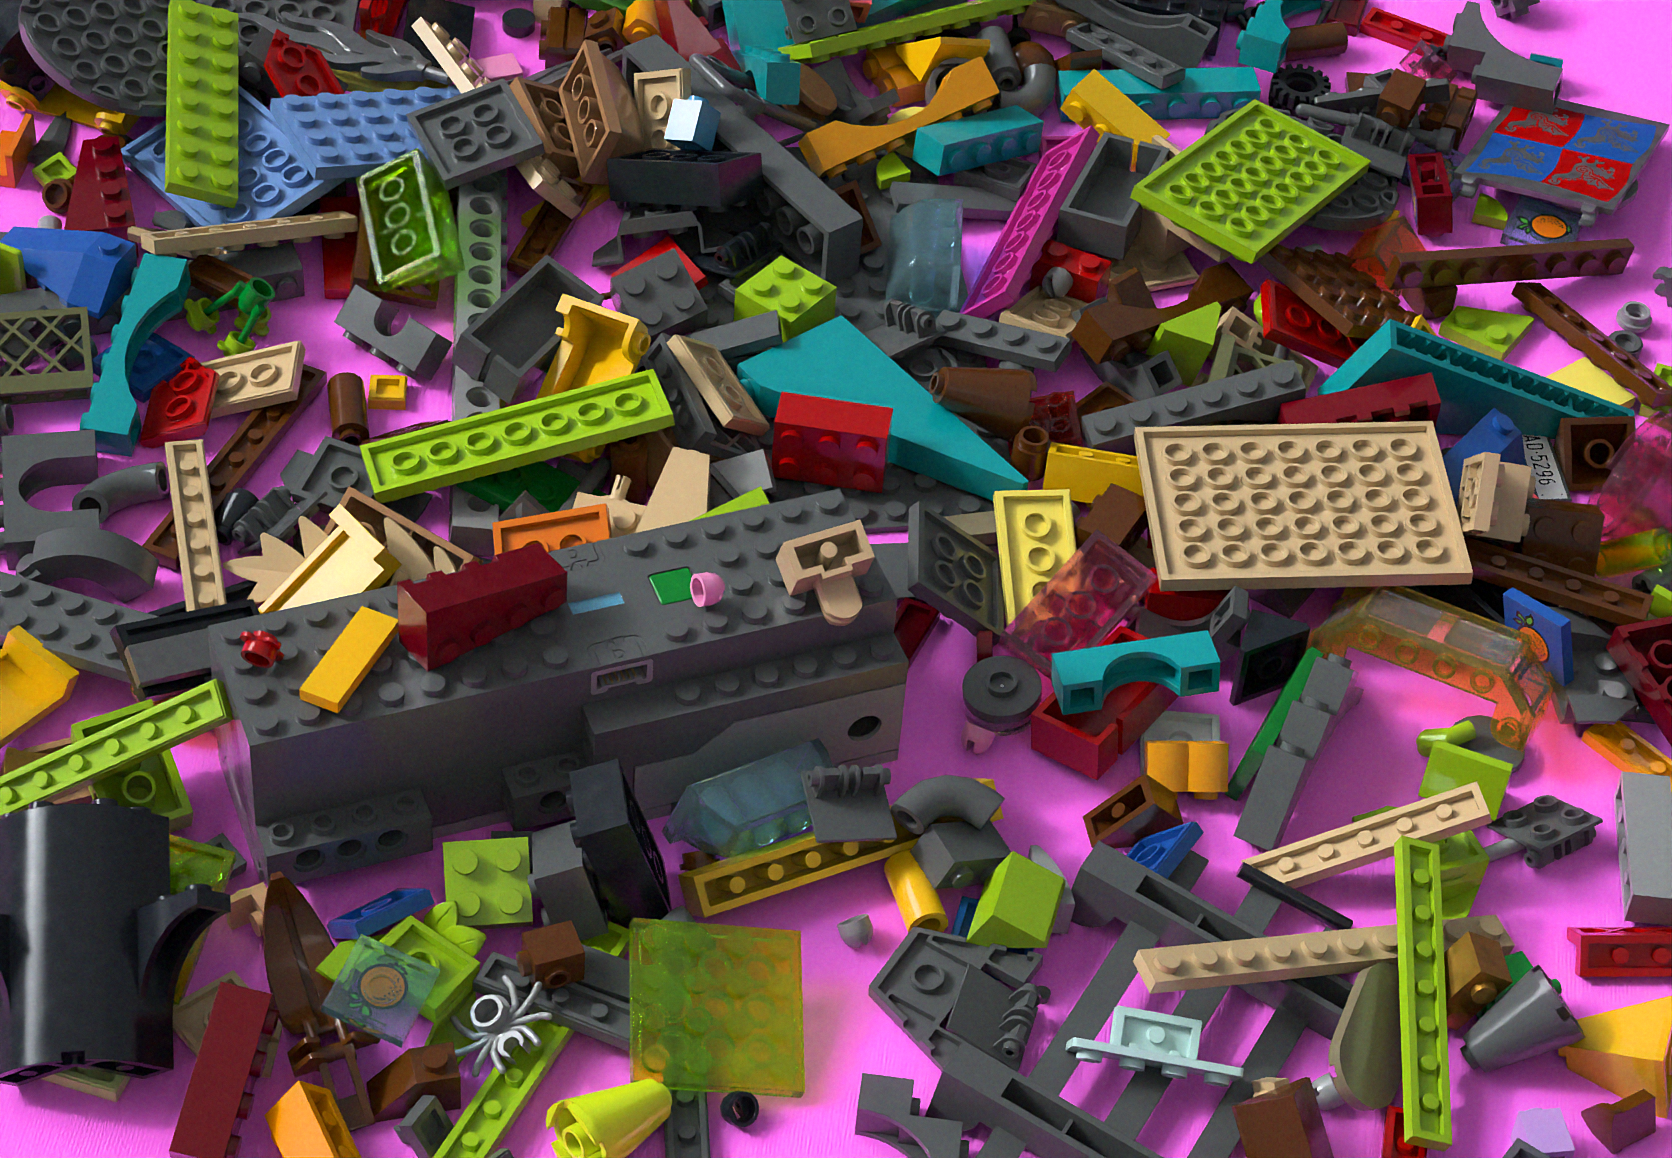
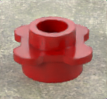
M265 631L241 633L239 638L244 641L241 657L246 662L261 668H271L275 661L283 660L284 654L279 650L281 643L274 635Z

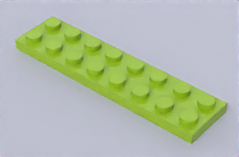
M170 0L168 6L165 192L234 209L238 201V13L196 3L192 0Z
M974 0L858 28L857 31L780 47L778 51H781L782 54H790V60L802 64L819 63L830 60V57H842L859 53L858 51L863 49L870 50L887 46V43L909 41L915 39L916 36L933 35L949 28L957 29L970 26V23L985 22L998 19V16L1002 15L1009 16L1025 12L1024 6L1034 4L1033 2H1036V0Z
M649 369L364 444L359 447L375 499L379 503H385L426 491H434L456 483L471 481L490 474L509 471L513 468L535 462L546 461L565 454L584 451L599 445L618 442V440L644 433L655 432L663 428L675 426L672 410L654 369Z

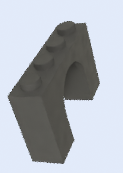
M94 429L2 436L0 475H3V478H0V501H3V505H0V528H4V532H0V555H6L8 571L16 570L18 562L26 554H33L36 537L45 532L67 527L101 529L99 508L52 512L34 508L26 503L41 490L54 486L89 484L99 478Z

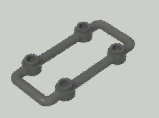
M694 53L689 57L691 67L719 93L729 100L738 103L739 105L736 109L752 120L755 119L756 115L761 116V114H764L806 133L831 123L826 117L823 122L816 118L810 120L785 109L781 104H773L766 101L756 93L754 77L728 67L725 63L711 55L706 57ZM729 82H731V83H733V84H736V85H738V86H740V87H743V88H745V89H744V90L738 89V88H736L735 86H733L732 84H730Z

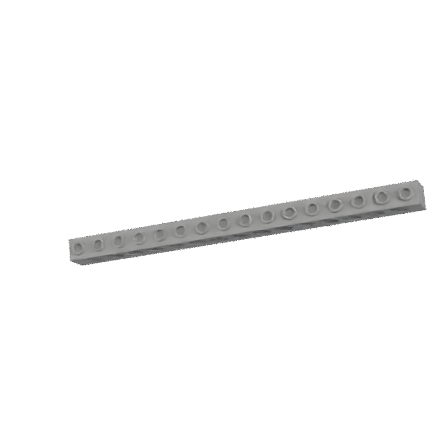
M507 168L458 187L455 231L453 354L460 334L505 293L501 289H506L507 268H501V266H506L508 247L501 243H506L508 222H502L501 220H506L508 199H502L507 196L508 177H502L507 175ZM452 363L451 422L505 408L506 402L483 386L484 378L481 377L477 381L454 363ZM457 483L450 485L448 541L472 555L494 557L492 522H498L499 515L504 511L499 509V505L495 504L493 506L458 488Z

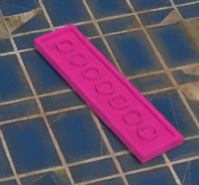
M1092 125L1043 153L959 313L989 320L996 311L1002 308L1004 310L1010 309L1018 302L1021 297L1019 292L1022 286L1032 275L1030 272L1031 268L1043 254L1041 249L1044 243L1053 235L1052 228L1059 219V210L1082 172L1086 161H1088L1094 151V146L1100 134Z

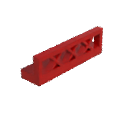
M1567 927V940L1576 945L1575 974L1579 977H1672V927Z

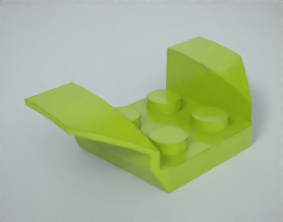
M1385 806L1368 813L1353 816L1352 821L1357 822L1399 807ZM1472 830L1433 842L1439 845L1443 920L1468 917L1490 861L1489 856Z
M412 915L396 924L386 934L340 942L315 970L347 992L367 969L377 965L388 966V964L394 965L396 963L399 967L405 969L408 975L404 976L407 981L408 992L403 1003L434 1023L424 1046L453 1042L454 1049L456 1050L479 1041L472 1040L459 1033L451 1023L450 1018L453 1015L457 1016L464 1027L478 1033L471 1022L470 1011L476 1002L473 980L480 971L481 962ZM468 1054L456 1057L458 1065Z

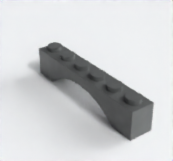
M1055 0L1062 8L1072 9L1084 15L1089 22L1103 25L1114 31V33L1143 46L1183 68H1198L1218 28L1190 13L1174 16L1153 15L1136 11L1115 0Z
M1290 360L1082 416V442L1084 448L1136 456L1134 443L1135 427L1198 426L1217 421L1237 419L1273 423L1277 422L1280 404L1305 399L1306 387L1295 361Z

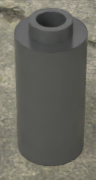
M988 26L982 29L975 39H989L991 42V47L983 60L999 90H1014L1020 84L1022 77L1006 31L999 26Z

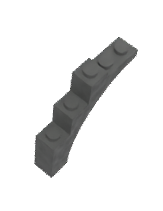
M1329 653L1327 659L1316 657L1300 700L1292 701L1276 745H1269L1234 832V837L1268 851L1279 848L1300 796L1327 742L1345 714L1353 706L1359 704L1364 689L1355 686L1359 672L1350 669L1351 660L1333 653Z

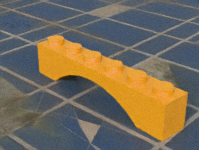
M982 56L953 68L942 79L937 93L923 110L907 119L879 126L851 125L835 120L806 133L798 142V145L811 171L818 178L827 175L830 180L847 171L846 166L857 162L858 166H862L877 158L875 153L886 149L887 153H891L906 145V139L913 136L916 137L917 128L950 120H958L964 118L962 114L973 110L974 114H978L992 106L991 100L1000 91Z

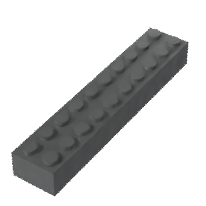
M657 34L623 47L622 75L631 89L634 100V73L679 68L691 69V96L707 99L709 105L721 113L712 151L761 153L764 195L750 199L751 204L736 206L753 223L758 221L768 222L773 229L771 234L772 240L782 243V249L801 267L830 284L858 273L863 217L858 211L851 208L835 191L824 184L814 172H811L797 160L794 154L788 152L772 135L761 128L755 120L740 113L733 101L723 96L708 81L703 79L691 67L689 62Z

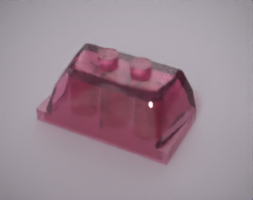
M1096 529L1001 633L999 647L1013 657L1026 661L1052 681V653L1098 647L1156 583L1158 576Z

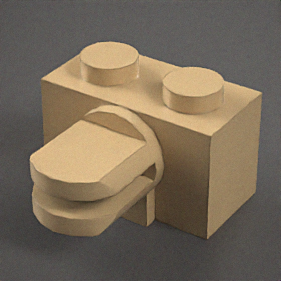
M857 520L783 542L776 557V562L789 596L814 590L827 622L835 626H846L855 620L863 604L854 577L866 574L875 556L862 522Z

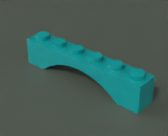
M1265 0L1264 5H1259L1255 18L1251 17L1249 19L1246 31L1241 30L1236 43V49L1240 50L1238 63L1276 73L1285 60L1291 33L1284 20L1298 13L1320 9L1321 4L1325 0Z
M144 253L140 266H135L133 269L130 295H125L122 301V318L119 324L113 326L110 352L104 353L102 357V375L99 383L94 382L92 386L89 412H84L80 421V430H95L97 452L128 457L133 455L142 429L138 406L130 393V376L133 363L149 336L167 319L182 311L191 285L187 259Z

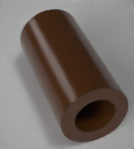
M1341 21L1289 28L1291 33L1284 62L1344 54L1348 46V36L1344 24Z
M342 372L334 375L327 383L332 438L358 446L360 441L370 437L364 381L359 375L351 372Z
M642 434L610 443L609 495L611 494L616 475H621L622 478L626 476L631 479V483L625 500L640 505H645L647 502L648 441Z

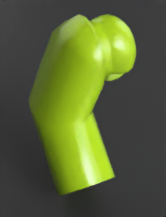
M1469 720L1449 728L1425 729L1416 738L1417 750L1422 756L1430 757L1435 739L1458 746L1475 739L1476 730Z

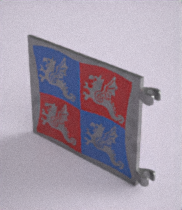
M1558 99L1552 115L1504 105L1454 172V178L1460 179L1461 183H1463L1459 196L1473 199L1481 184L1581 208L1583 213L1578 225L1592 228L1598 213L1610 216L1614 214L1669 131L1670 124Z

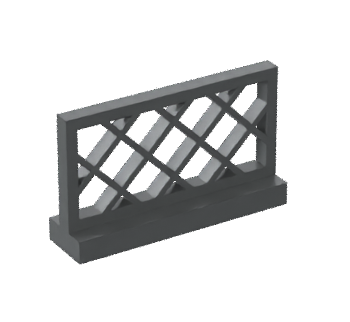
M661 333L641 360L646 370L654 369L673 413L675 426H671L679 447L687 450H696L700 453L705 452L723 459H730L761 450L755 435L722 426L667 345V342L673 336Z

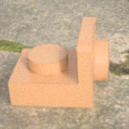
M264 882L241 889L230 896L231 912L227 913L226 917L227 923L232 930L251 923L258 937L263 936L264 903L267 893V887Z

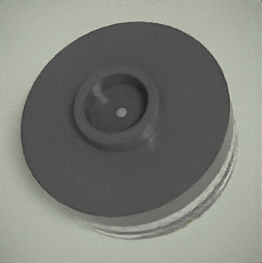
M1011 656L989 657L974 664L967 671L963 679V710L970 723L995 732V736L1014 735L1031 727V713L1042 703L1041 678L1032 665L1022 659Z

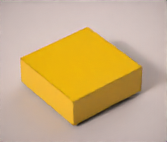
M370 375L368 409L406 410L408 376Z

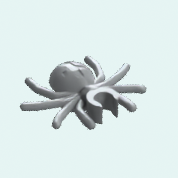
M504 975L502 980L509 989L512 1005L510 1007L504 997L494 994L485 995L476 1000L471 1008L470 1017L473 1027L478 1033L464 1027L457 1016H451L450 1021L459 1033L472 1040H479L461 1049H456V1057L464 1056L482 1048L473 1065L472 1076L474 1078L479 1076L480 1069L489 1052L500 1074H505L507 1070L498 1052L509 1063L515 1065L517 1063L511 1057L514 1047L521 1045L530 1054V1043L520 1033H524L534 1046L539 1047L541 1045L538 1035L524 1024L539 1020H551L552 1014L549 1012H539L523 1016L533 1004L542 988L540 981L535 983L530 995L519 1008L516 985L508 975Z

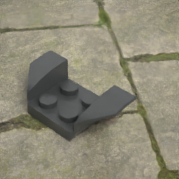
M674 204L672 208L653 209L652 205L625 208L617 236L593 252L592 267L624 263L626 234H632V238L640 239L653 236V231L667 229L668 234H680L688 232V227L698 226L701 253L717 252V248L730 241L733 235L704 222L703 213L700 209L683 211L680 210V205Z
M328 436L324 437L314 455L297 449L289 463L280 473L284 486L291 492L290 499L293 503H298L326 491L328 494L317 505L320 508L319 511L330 514L339 505L349 486L376 501L360 447ZM423 492L381 504L409 520L417 522L433 495Z
M1549 607L1571 620L1574 680L1564 687L1543 674L1559 723L1615 724L1619 720L1636 719L1639 707L1631 685L1606 649L1611 637L1579 611L1565 607Z

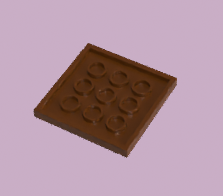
M1277 244L1257 260V262L1346 337L1369 339L1389 319L1411 326L1415 317L1419 316L1412 311H1406L1399 305L1401 301L1398 297L1390 292L1379 289L1376 286V279L1365 272L1355 269L1352 266L1353 260L1343 253L1327 254L1319 249L1312 252L1298 246L1294 249H1289Z

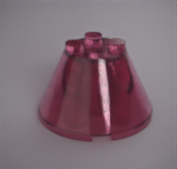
M1669 408L1668 411L1670 413L1668 414L1660 410L1651 415L1626 439L1606 466L1612 472L1602 489L1597 485L1594 487L1587 504L1597 505L1605 515L1601 539L1672 549V408Z

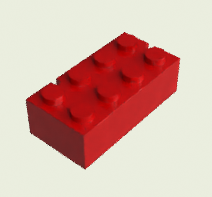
M1120 625L1100 646L1150 638ZM1136 681L1113 689L1106 696L1100 710L1062 715L1055 692L1053 691L1031 713V749L1098 781L1118 760V754L1123 755L1179 696L1164 685L1155 682Z

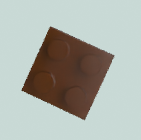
M1537 498L1527 499L1525 514L1530 515L1529 529L1526 537L1521 536L1520 543L1514 544L1513 551L1595 577L1605 515L1599 507L1591 504Z

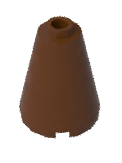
M943 367L939 372L933 374L929 384V392L933 394V401L1007 442H1013L1012 437L1015 438L1022 428L1029 425L1035 408V403L1029 402L1030 391L1037 392L1036 377L1031 371L1025 369Z

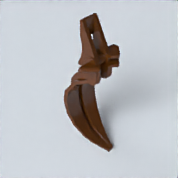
M281 871L271 874L264 903L263 950L270 992L273 995L274 1008L280 1011L279 1020L282 1026L293 1036L305 1034V1038L287 1052L293 1075L296 1078L315 1071L320 1073L324 1088L330 1089L349 1132L376 1124L356 1062L357 1055L355 1050L372 1044H378L381 1041V1037L377 1033L360 1031L349 1033L345 1020L353 1017L354 1011L346 1010L349 1001L355 1003L347 996V993H353L352 987L346 992L315 971L335 949V946L310 903L297 887ZM338 1036L339 1042L321 1046L320 1041ZM345 1058L356 1094L338 1100L327 1064Z

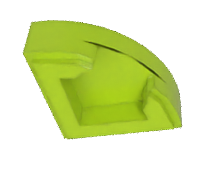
M891 152L881 158L877 164L876 184L882 190L891 187L892 181L908 182L910 181L911 171L894 152Z
M1480 193L1472 222L1505 230L1508 215L1503 205L1496 199Z

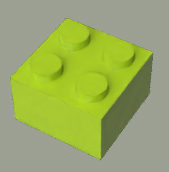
M781 255L735 289L733 322L777 310L781 320L783 342H786L834 319L837 287Z
M528 837L443 842L446 901L457 902L459 909L458 925L472 927L476 930L533 925L532 895L527 875L530 874Z

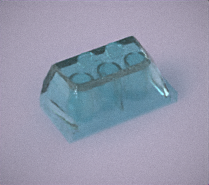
M963 199L918 200L903 208L898 215L891 214L885 302L890 299L900 300L903 303H908L919 309L931 312L935 320L943 309L957 312L961 269Z
M817 738L688 785L661 832L669 844L682 840L704 853L723 857H734L801 832L812 826V821L800 772L814 770L816 766L834 768L829 753L821 740Z

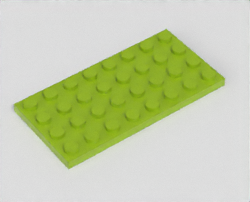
M1254 99L1134 185L1130 198L1141 203L1144 209L1157 212L1170 219L1175 226L1196 233L1206 243L1217 245L1227 250L1237 260L1253 264L1367 173L1371 160Z

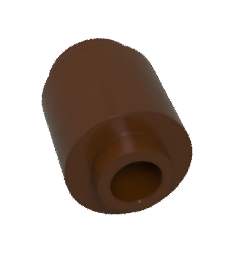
M1026 426L1015 436L1010 465L1029 482L1040 480L1045 476L1048 451L1051 444L1047 431L1038 426Z

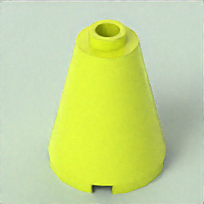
M645 1079L560 1100L547 1110L546 1116L547 1130L554 1127L558 1139L551 1143L554 1153L558 1158H626L670 1117L672 1097L666 1086L653 1079Z

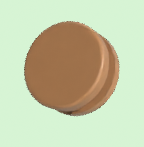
M801 63L799 105L782 106L810 120L816 118L823 122L825 116L830 115L836 110L837 100L826 81L813 69Z

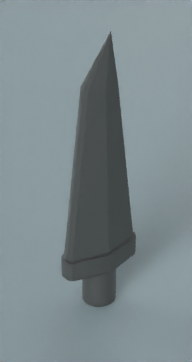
M66 111L61 116L56 115L33 150L29 152L27 160L35 164L34 168L58 152L64 155L73 122L66 117Z

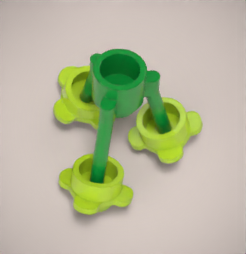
M253 277L247 284L243 281H238L232 290L215 302L207 298H200L196 302L191 299L184 301V308L188 311L186 319L189 325L197 332L204 330L212 335L217 331L215 324L220 320L218 309L238 296L239 309H236L239 314L234 324L242 332L230 331L224 341H218L217 347L223 351L225 357L254 351L256 344L249 337L250 333H256L258 336L264 337L270 331L267 323L272 314L268 305L275 297V291L262 278Z

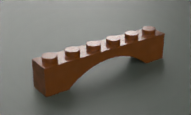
M1224 262L1204 269L1189 292L1188 299L1177 305L1165 308L1144 309L1109 301L1086 309L1071 335L1097 365L1110 360L1118 361L1127 354L1135 351L1141 353L1148 349L1161 323L1216 301L1221 306L1219 318L1232 306L1244 313L1248 307L1246 302L1254 290L1228 262Z

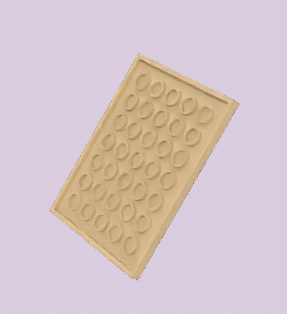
M1433 421L1135 427L1134 443L1160 591L1232 590L1234 586L1242 589L1257 590L1458 585L1472 583L1473 570Z

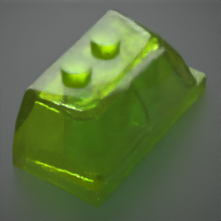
M418 148L356 178L377 284L384 292L397 286L410 288L427 285L465 271L448 191L445 190L434 168Z

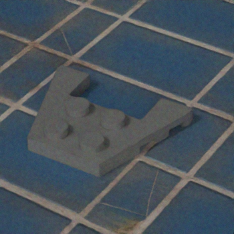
M914 926L870 983L868 995L942 1072L963 1041L960 1037L943 1028L950 1018L967 965L971 963L983 972L1019 989L1024 984L1030 983L1042 967L1043 955L1028 951L1027 955L1007 951V946L994 943L990 947L967 943L966 937Z

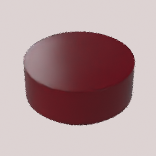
M992 630L979 631L977 633V662L993 657Z

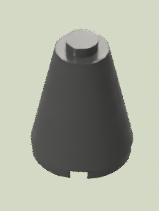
M1539 964L1531 968L1462 1036L1466 1045L1462 1046L1460 1050L1473 1070L1481 1067L1485 1073L1577 1043L1586 1038L1566 1002L1555 988L1551 987L1552 981Z

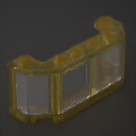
M1375 586L1350 596L1348 594L1337 599L1332 606L1331 613L1320 627L1311 631L1305 650L1306 653L1308 648L1314 647L1324 653L1322 658L1325 659L1328 658L1329 653L1345 658L1348 647H1351L1496 703L1490 722L1491 733L1499 743L1520 752L1525 750L1544 719L1556 686V681L1551 672L1545 671L1535 652L1538 647L1531 635L1403 586Z

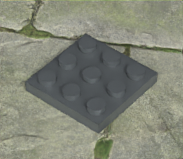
M504 78L406 114L408 125L446 191L545 153L542 140Z
M918 501L909 508L907 590L917 599L925 601L940 611L944 617L952 619L966 628L975 637H977L979 631L992 630L994 647L1004 639V605L999 554L921 501Z

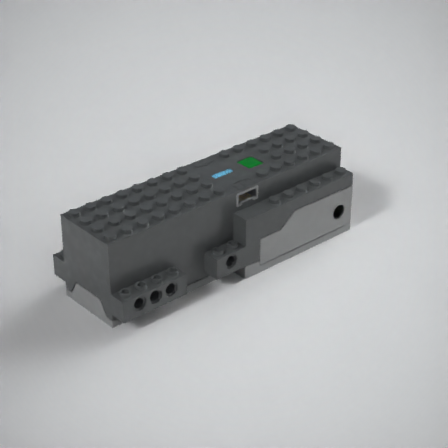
M840 489L550 551L548 553L568 572L566 603L560 605L555 610L548 611L526 622L519 628H514L492 639L486 645L478 646L457 657L452 662L443 664L429 672L399 642L398 631L339 713L300 700L299 689L361 606L398 619L397 585L207 626L212 676L204 677L205 683L215 678L223 681L234 719L214 729L218 744L219 763L259 880L265 879L268 886L271 874L281 871L293 884L433 851V839L507 821L510 822L513 831L575 817L569 811L565 791L571 790L569 772L617 758L646 821L671 815V803L685 800L684 792L689 789L701 787L702 796L710 794L714 804L801 784L800 772L814 770L816 766L838 768L840 765H845L847 769H850L851 765H858L859 769H862L863 767H871L875 764H884L898 760L909 661L894 634L897 597L876 557L866 574L854 577L863 604L855 620L846 626H835L827 622L814 590L789 596L776 562V557L783 542L856 521ZM705 572L716 573L723 579L725 584L722 599L713 605L698 607L693 601L690 590L692 576ZM426 578L413 581V583L416 584L419 582L426 581ZM265 631L274 635L281 643L279 650L284 654L283 660L275 661L271 668H261L246 662L241 657L244 641L239 638L241 633Z

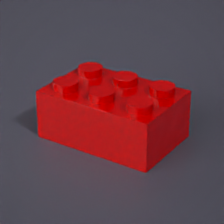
M781 392L774 421L771 463L774 477L882 493L889 458L893 408Z

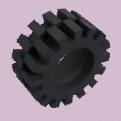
M1292 64L1286 65V69L1280 67L1272 76L1268 96L1269 106L1290 111V116L1300 117L1296 114L1297 105L1304 103L1315 106L1314 98L1329 93L1331 82H1329L1327 75L1323 76L1321 70L1314 72V67L1309 65L1307 69L1303 68V64H1297L1296 68H1293ZM1301 117L1302 120H1308V118Z

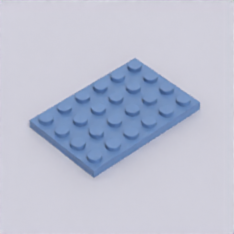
M239 85L238 201L234 209L165 192L166 120L121 148L124 164L177 211L185 213L196 227L290 217L345 181V178L314 180L270 110Z
M450 85L448 88L432 89L429 87H418L415 90L401 91L385 89L383 92L368 93L352 91L350 94L335 95L319 93L317 96L303 97L286 95L284 98H271L270 112L314 180L435 172L408 125L406 114L462 93L456 85Z

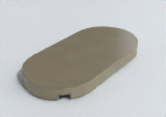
M1379 962L1359 972L1329 1047V1067L1334 1065L1337 1077L1332 1078L1335 1088L1347 1104L1359 1111H1374L1388 1106L1393 1101L1402 1079L1399 969L1397 965L1390 962Z

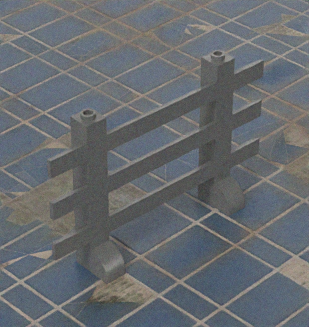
M1098 840L1081 865L1071 889L1075 901L1071 922L1085 927L1096 928L1107 925L1115 917L1126 923L1127 927L1028 1078L963 1040L941 1073L925 1117L963 1122L962 1131L973 1129L979 1122L993 1129L975 1158H1019L1024 1149L1041 1158H1164L1135 1140L1173 1078L1162 1076L1161 1068L1145 1066L1144 1071H1136L1108 1117L1102 1122L1059 1097L1081 1062L1076 1059L1077 1053L1065 1051L1066 1043L1073 1037L1093 1041L1096 1039L1114 1011V1007L1118 1005L1138 974V970L1133 963L1138 950L1154 948L1158 942L1166 947L1269 937L1263 933L1282 901L1252 886L1234 916H1231L1190 892L1209 863V860L1190 850L1168 879ZM1327 926L1324 929V931H1333ZM1335 974L1234 985L1276 1010L1241 1067L1244 1068L1243 1077L1231 1083L1187 1158H1229L1241 1138L1231 1106L1253 1098L1254 1091L1251 1081L1265 1077H1277L1306 1027L1332 1040L1353 984ZM1230 986L1187 990L1172 1015L1201 1020L1202 1033Z

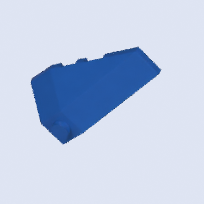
M14 226L0 240V243L22 251L25 273H29L36 278L39 287L45 291L48 289L59 296V302L67 308L87 306L88 315L100 319L130 287L134 267L137 266L135 243L105 232Z
M1495 407L1443 456L1456 507L1464 459L1483 452L1501 454V462L1526 466L1522 432L1514 426L1513 421L1507 415L1500 413Z

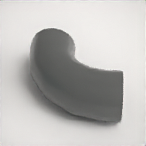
M1042 63L1028 66L1023 72L1024 81L1021 89L1017 91L999 90L1000 92L993 98L992 106L988 108V112L1018 105L1036 117L1041 116L1054 98L1057 83L1056 69L1051 65Z
M161 461L127 467L97 478L74 496L72 510L99 508L100 524H102L113 513L140 503L167 499L170 494L167 467Z
M945 774L921 780L893 803L891 813L902 827L915 834H922L932 822L946 816L959 817L980 831L996 813L1005 798L994 789L973 778Z

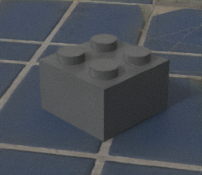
M675 248L610 279V295L619 312L637 318L646 325L648 334L651 337L650 345L655 342L661 333L670 336L675 334L684 336L707 324L708 307Z
M576 820L532 832V850H529L532 874L527 875L533 898H541L544 908H541V916L544 927L571 920L580 941L609 933L607 898L601 899L598 894L594 878L596 873L589 874L586 869L582 854L584 848L577 849L573 842L570 824L576 822Z

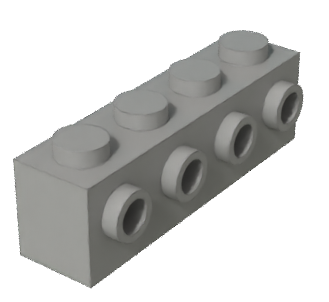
M1622 771L1613 801L1624 921L1672 926V792L1670 776Z

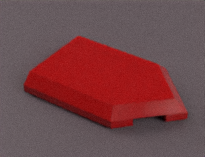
M276 29L263 66L281 98H284L286 95L303 97L317 96L319 93L345 94L320 50L310 45L304 47L290 40V35Z
M191 356L181 363L180 367L182 370L168 383L162 380L152 389L139 440L140 444L153 449L164 446L165 442L183 441L205 435L209 426L220 375L213 369L202 366L198 360Z

